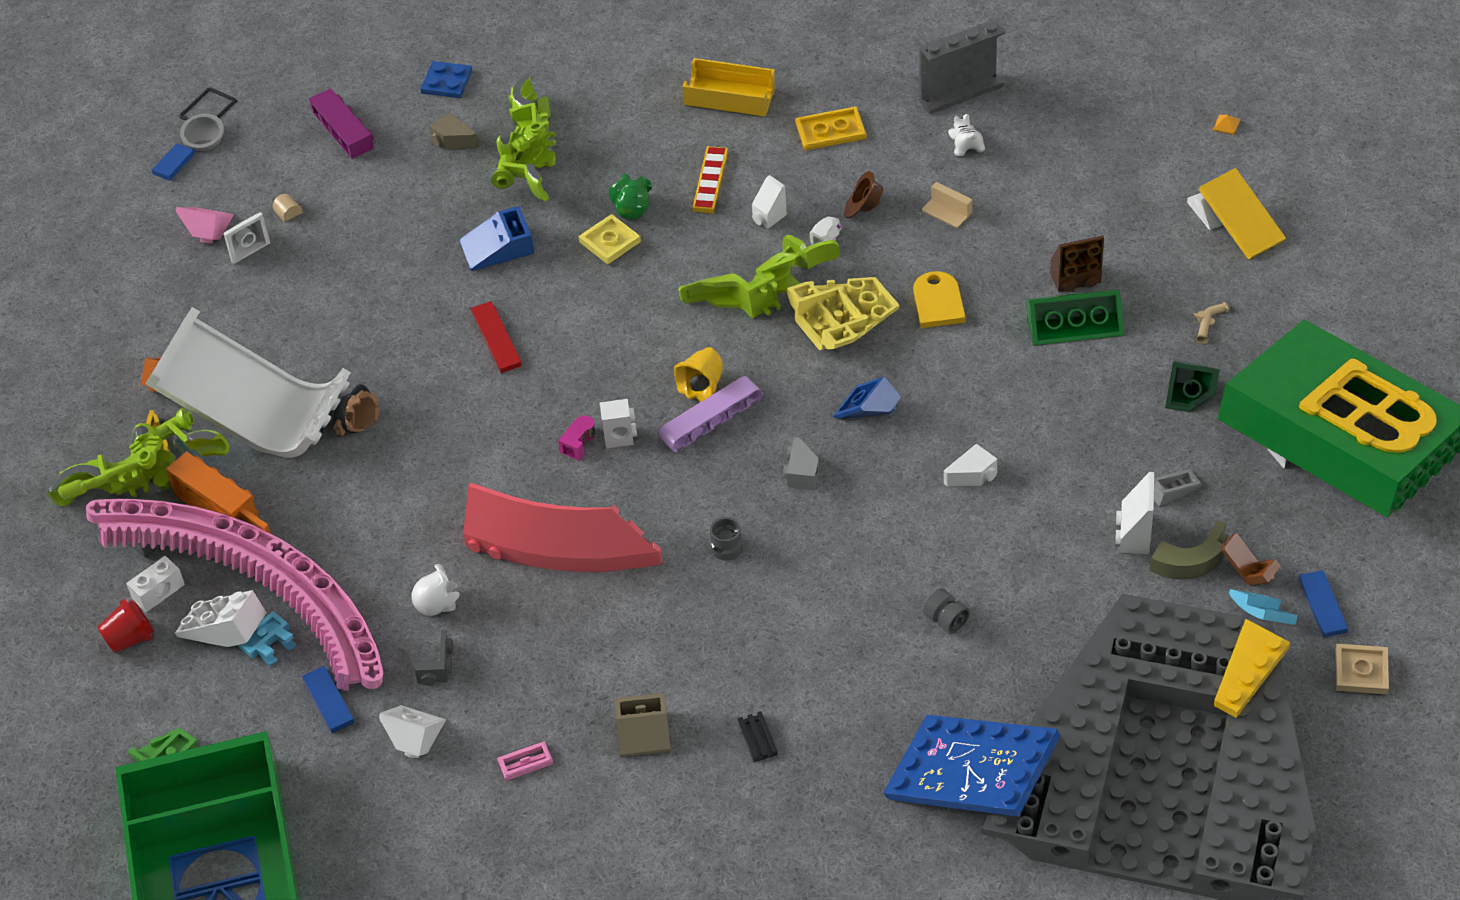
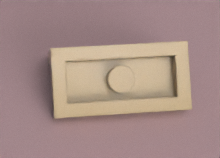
M935 182L931 187V200L922 208V212L948 225L959 228L972 214L973 199Z

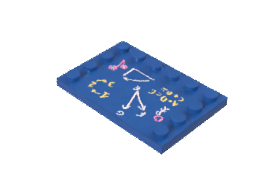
M926 715L883 793L886 798L895 801L1019 817L1061 735L1058 729Z

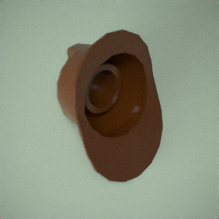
M865 172L857 181L854 191L846 203L844 217L850 218L859 210L870 211L878 205L883 187L875 181L873 172Z

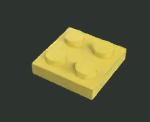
M611 214L581 234L579 242L608 265L639 244L641 238L640 235Z

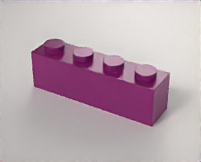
M330 88L309 98L312 113L351 159L374 149L372 142L374 141V136L371 130L366 129L362 120L354 116L351 107L344 104L340 94L336 95Z

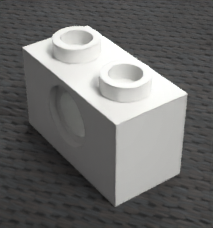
M628 399L600 402L606 449L634 445L633 437L637 436L636 423H631L635 422L634 408H629Z
M166 556L126 583L131 598L145 612L151 610L185 585L180 569Z

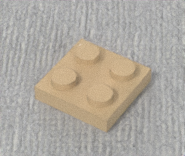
M1336 644V691L1388 695V647Z

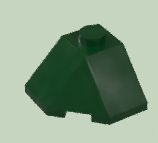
M1173 361L1165 408L1189 412L1215 394L1220 369L1200 364Z

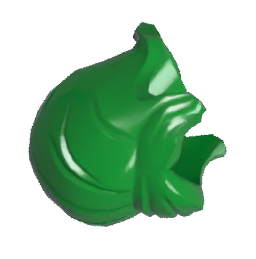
M623 173L621 175L622 179L609 188L608 194L613 204H615L616 211L620 217L627 220H636L649 207L648 192L652 190L650 180L640 176L637 180H631L629 175Z

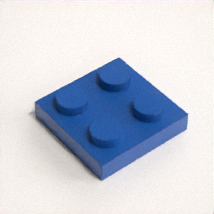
M432 61L420 88L421 94L461 98L472 73V66Z

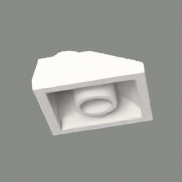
M261 212L223 233L233 264L270 244L264 217Z
M402 705L384 711L379 715V719L395 748L405 752L404 755L411 758H419V756L429 752L446 719Z

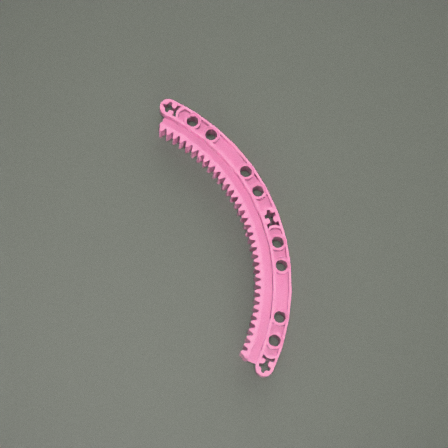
M140 499L93 500L87 504V520L98 524L99 541L104 548L107 547L108 543H111L113 547H116L118 543H121L123 547H126L128 543H131L132 547H136L137 543H140L142 548L150 544L151 549L160 545L161 550L169 546L170 551L177 547L179 548V553L188 550V555L197 552V557L199 558L205 554L206 560L215 557V563L223 560V566L226 567L232 564V570L240 567L241 574L248 571V578L255 576V582L263 580L264 587L270 585L271 592L277 590L276 596H283V601H289V607H295V613H301V619H306V625H311V631L316 632V639H320V645H324L323 651L327 652V659H330V666L333 667V674H335V681H337V689L346 691L349 690V684L360 682L368 689H376L381 686L383 682V668L379 652L365 620L349 596L329 574L312 559L284 540L239 519L195 506Z

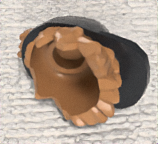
M358 384L350 394L342 396L334 410L336 423L333 428L335 429V435L343 436L346 432L357 433L364 431V428L374 425L373 422L378 421L380 403L377 402L378 397L375 396V393H370L365 385Z

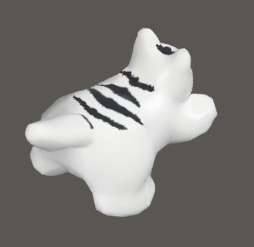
M965 114L960 118L955 116L954 128L948 131L950 137L955 140L956 148L954 149V154L958 157H963L969 149L982 153L985 150L981 133L974 129L973 125H970L969 115Z

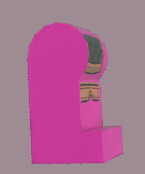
M584 415L574 420L558 440L560 453L576 460H581L584 456L583 446L596 435L592 417Z

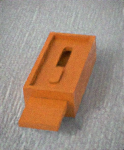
M186 451L166 468L174 494L189 506L231 516L271 534L269 525L258 518L259 512L255 508L252 493L247 489L243 490L238 487L231 478L222 476L215 467L210 468L200 457H194Z

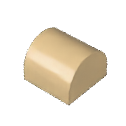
M281 194L273 202V210L284 222L303 213L302 208L289 194Z

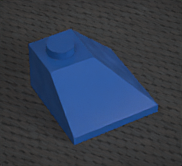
M885 377L856 385L833 417L841 419L879 416L882 414L888 415L896 409V403L901 396Z

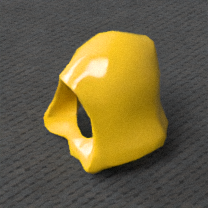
M707 347L697 351L685 361L677 363L674 366V376L678 392L684 394L689 400L696 398L700 402L715 394L723 370V362L720 355L713 348ZM705 375L709 379V386L703 391H693L689 381L694 377Z

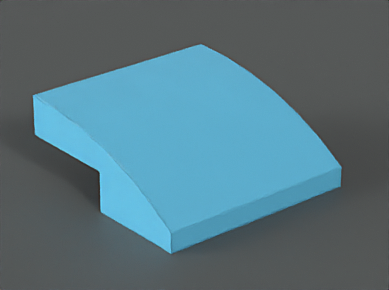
M1230 589L1229 595L1247 613L1262 620L1296 624L1298 615L1279 610L1280 599L1263 594Z

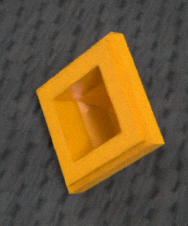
M1219 114L1213 130L1234 135L1240 119L1230 115Z

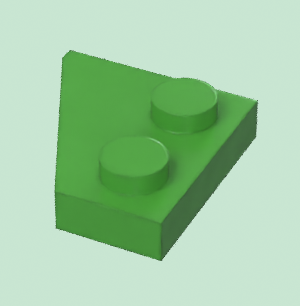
M177 728L164 736H158L149 740L150 744L138 750L135 747L129 749L128 754L132 759L139 762L197 748L199 743L196 738L181 728Z

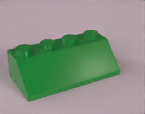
M1118 289L1026 299L1027 318L1033 345L1124 336L1121 294Z

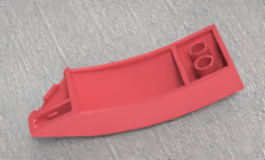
M470 483L468 486L463 534L466 547L473 552L478 553L481 551L487 553L496 560L502 558L533 567L576 572H608L661 565L663 562L661 548L655 542L650 544L642 537L644 532L631 520L626 522L619 515L620 510L614 504L612 507L559 506L513 497L474 483Z

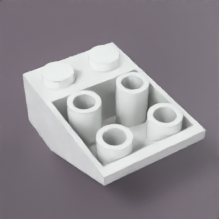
M253 590L243 593L239 591L226 597L218 596L208 601L201 600L192 605L191 611L181 621V625L175 634L180 638L224 647L244 644L248 642L267 612Z

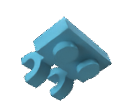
M272 611L261 620L248 642L237 646L252 659L260 655L263 661L272 666L278 659L273 656L275 652L269 647L271 644L278 640L288 651H291L297 645L291 640L294 637L288 632L290 630L289 624Z

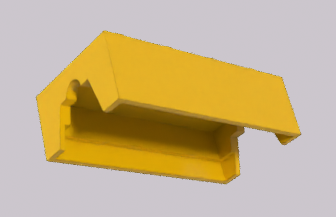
M693 58L690 86H688L687 81H684L682 86L684 105L765 117L776 89L775 69Z

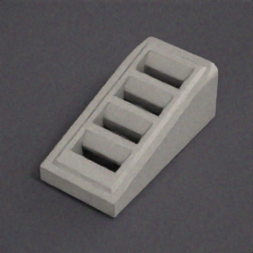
M1190 469L1154 478V501L1159 507L1202 488L1203 484ZM1188 477L1187 481L1189 484H1186L1182 479Z

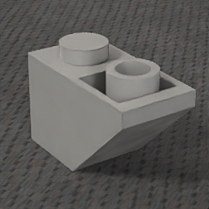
M794 437L793 445L788 446L787 460H789V464L784 465L783 478L787 479V487L816 490L819 475V458L799 437Z

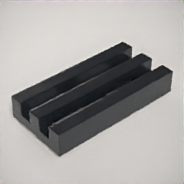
M762 711L757 712L756 716L752 714L747 715L746 719H743V717L738 718V724L753 762L778 755ZM756 721H759L761 725V728L771 750L770 752L766 751L763 740L755 723ZM750 723L761 751L760 755L756 753L746 724Z

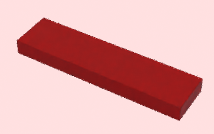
M492 301L472 307V315L500 373L521 367V360Z

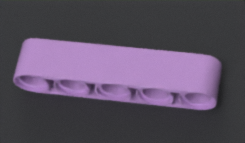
M743 376L666 423L660 429L658 436L673 452H678L677 449L682 446L686 447L701 434H707L715 429L714 426L717 424H723L731 419L733 414L738 411L742 412L750 407L754 401H759L762 398L763 392L748 377Z

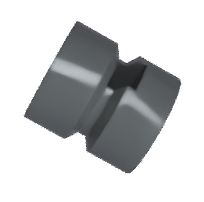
M731 517L716 519L710 526L712 552L715 557L723 561L736 559L740 556L743 549L741 526L736 519Z
M939 589L928 598L924 605L923 613L934 622H938V625L946 632L954 634L968 621L970 609L960 601L955 602L954 596L945 589Z

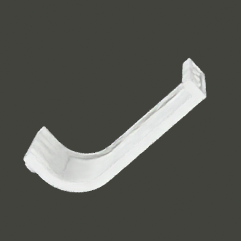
M192 307L147 380L146 385L260 452L293 458L303 454L311 444L316 445L322 436L319 430L321 427L325 428L331 419V416L328 415L330 410L334 411L341 400L337 398L339 393L343 394L350 384L346 380L351 372L342 368L331 382L324 384H314L299 380L197 319L200 311Z

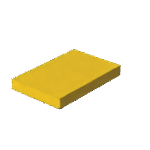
M857 106L795 118L804 151L867 139Z

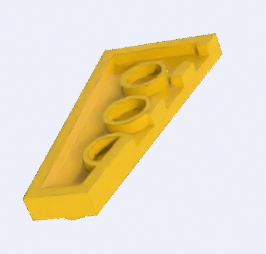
M1245 619L1215 697L1214 706L1237 718L1288 651L1290 642Z

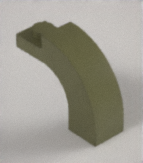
M1217 520L1208 538L1196 547L1180 548L1161 541L1151 557L1150 572L1172 579H1191L1203 576L1214 570L1224 559V553L1221 548L1228 539V535L1225 534L1226 523Z

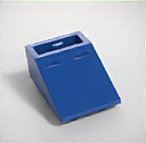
M520 206L497 212L459 239L471 271L534 254L532 236Z

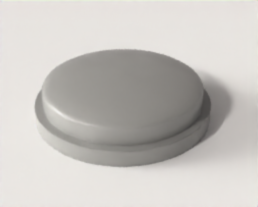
M198 114L190 117L183 123L180 129V137L186 147L194 151H207L219 145L225 130L222 121L217 116ZM201 140H211V142L206 144H194Z

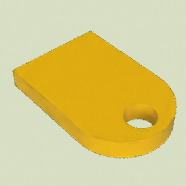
M933 271L917 278L913 286V294L921 328L966 323L958 283L953 276L945 272ZM934 279L940 281L938 284L928 283Z

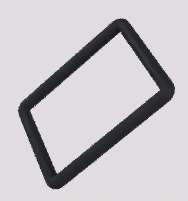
M209 87L180 113L179 118L185 121L189 119L184 115L209 91L232 101L217 115L218 118L229 110L237 100Z

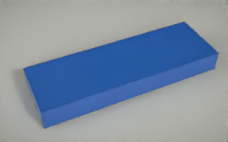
M1324 571L1299 575L1300 584L1323 638L1347 633L1348 627Z
M325 665L302 675L303 681L331 733L355 723Z

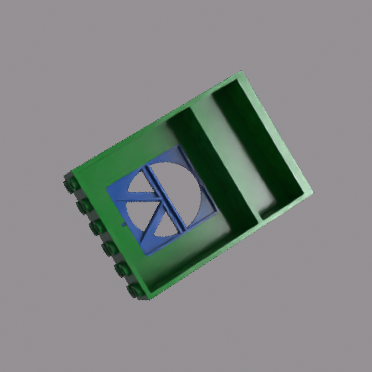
M267 731L115 767L132 900H190L206 896L205 900H216L219 892L227 900H242L232 889L255 883L259 884L255 900H301L277 759ZM216 850H231L244 855L252 862L257 871L179 890L181 878L189 865L200 856Z

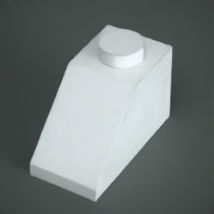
M770 175L766 177L752 203V218L756 224H762L769 229L787 215L785 185Z
M975 444L944 470V485L981 486L986 481H992L997 475V458L978 444Z

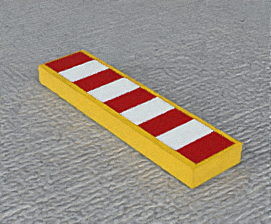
M707 146L692 207L693 212H715L728 156V148Z

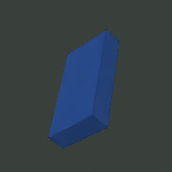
M176 143L152 169L153 175L170 181L195 155L194 150Z

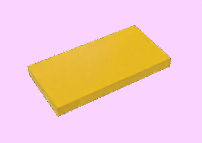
M1236 168L1205 183L1198 189L1249 260L1285 241L1286 237Z

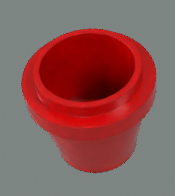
M125 598L120 601V605L97 626L100 634L115 654L143 641L148 642L153 639L151 633L155 632L154 628L133 599L129 601Z

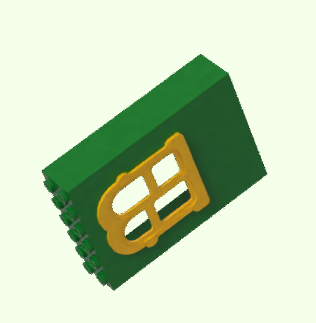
M1305 319L1226 383L1217 418L1387 518L1394 511L1398 512L1407 499L1411 500L1420 487L1424 488L1432 476L1436 477L1445 464L1449 465L1457 452L1460 453L1459 404ZM1347 386L1375 401L1378 405H1372L1345 390ZM1338 396L1358 408L1346 418H1341L1323 407ZM1389 409L1410 422L1401 421L1386 413V410ZM1368 413L1397 429L1399 437L1393 441L1380 440L1356 427L1354 424Z

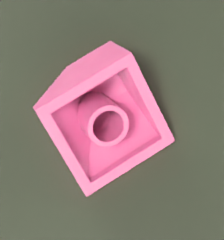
M176 207V213L191 235L199 237L200 242L213 243V240H220L234 216L231 213L197 207Z

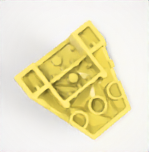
M876 277L848 279L846 284H835L834 280H827L826 285L814 286V281L787 288L790 304L795 310L796 323L819 350L836 349L855 342L899 309L897 301Z

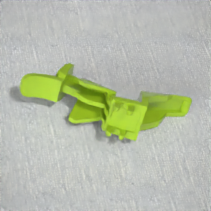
M786 235L782 241L783 251L759 266L751 282H746L742 277L734 273L703 279L680 286L678 288L680 300L686 304L706 301L716 307L740 308L751 318H755L762 313L771 315L770 308L776 307L777 310L781 309L777 293H785L787 288L801 284L790 274L792 267L797 266L802 269L805 267L809 270L817 264L835 260L840 256L839 244L834 240H828L806 247L802 240L792 235Z

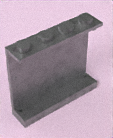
M996 19L919 47L920 103L929 115L1004 87V81L996 72L997 38L1006 34V31Z

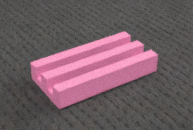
M545 741L497 758L505 781L554 764ZM541 750L544 752L533 757L527 756ZM522 758L519 762L507 766L505 765V763Z

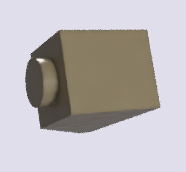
M450 113L430 125V138L436 146L440 145L446 150L476 149L479 147L476 132Z

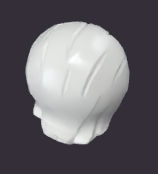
M441 564L434 565L437 570L430 575L422 577L415 584L412 591L414 607L426 616H434L441 612L455 610V601L460 595L459 592H452L458 585L448 580L444 566Z

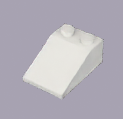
M1149 472L1123 499L1121 511H1116V525H1121V529L1116 530L1115 544H1120V553L1149 554L1154 505V472Z

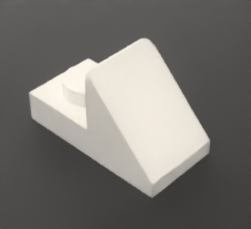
M1201 193L1187 199V203L1209 230L1223 226Z

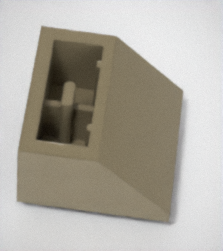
M665 693L614 698L620 757L671 752Z

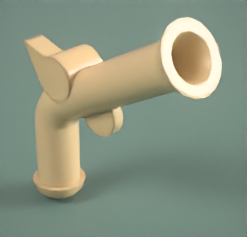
M1226 302L1210 306L1204 311L1193 313L1198 322H1201L1198 336L1195 337L1196 343H1208L1209 326L1215 324V320L1211 316L1223 312L1227 313L1229 306Z

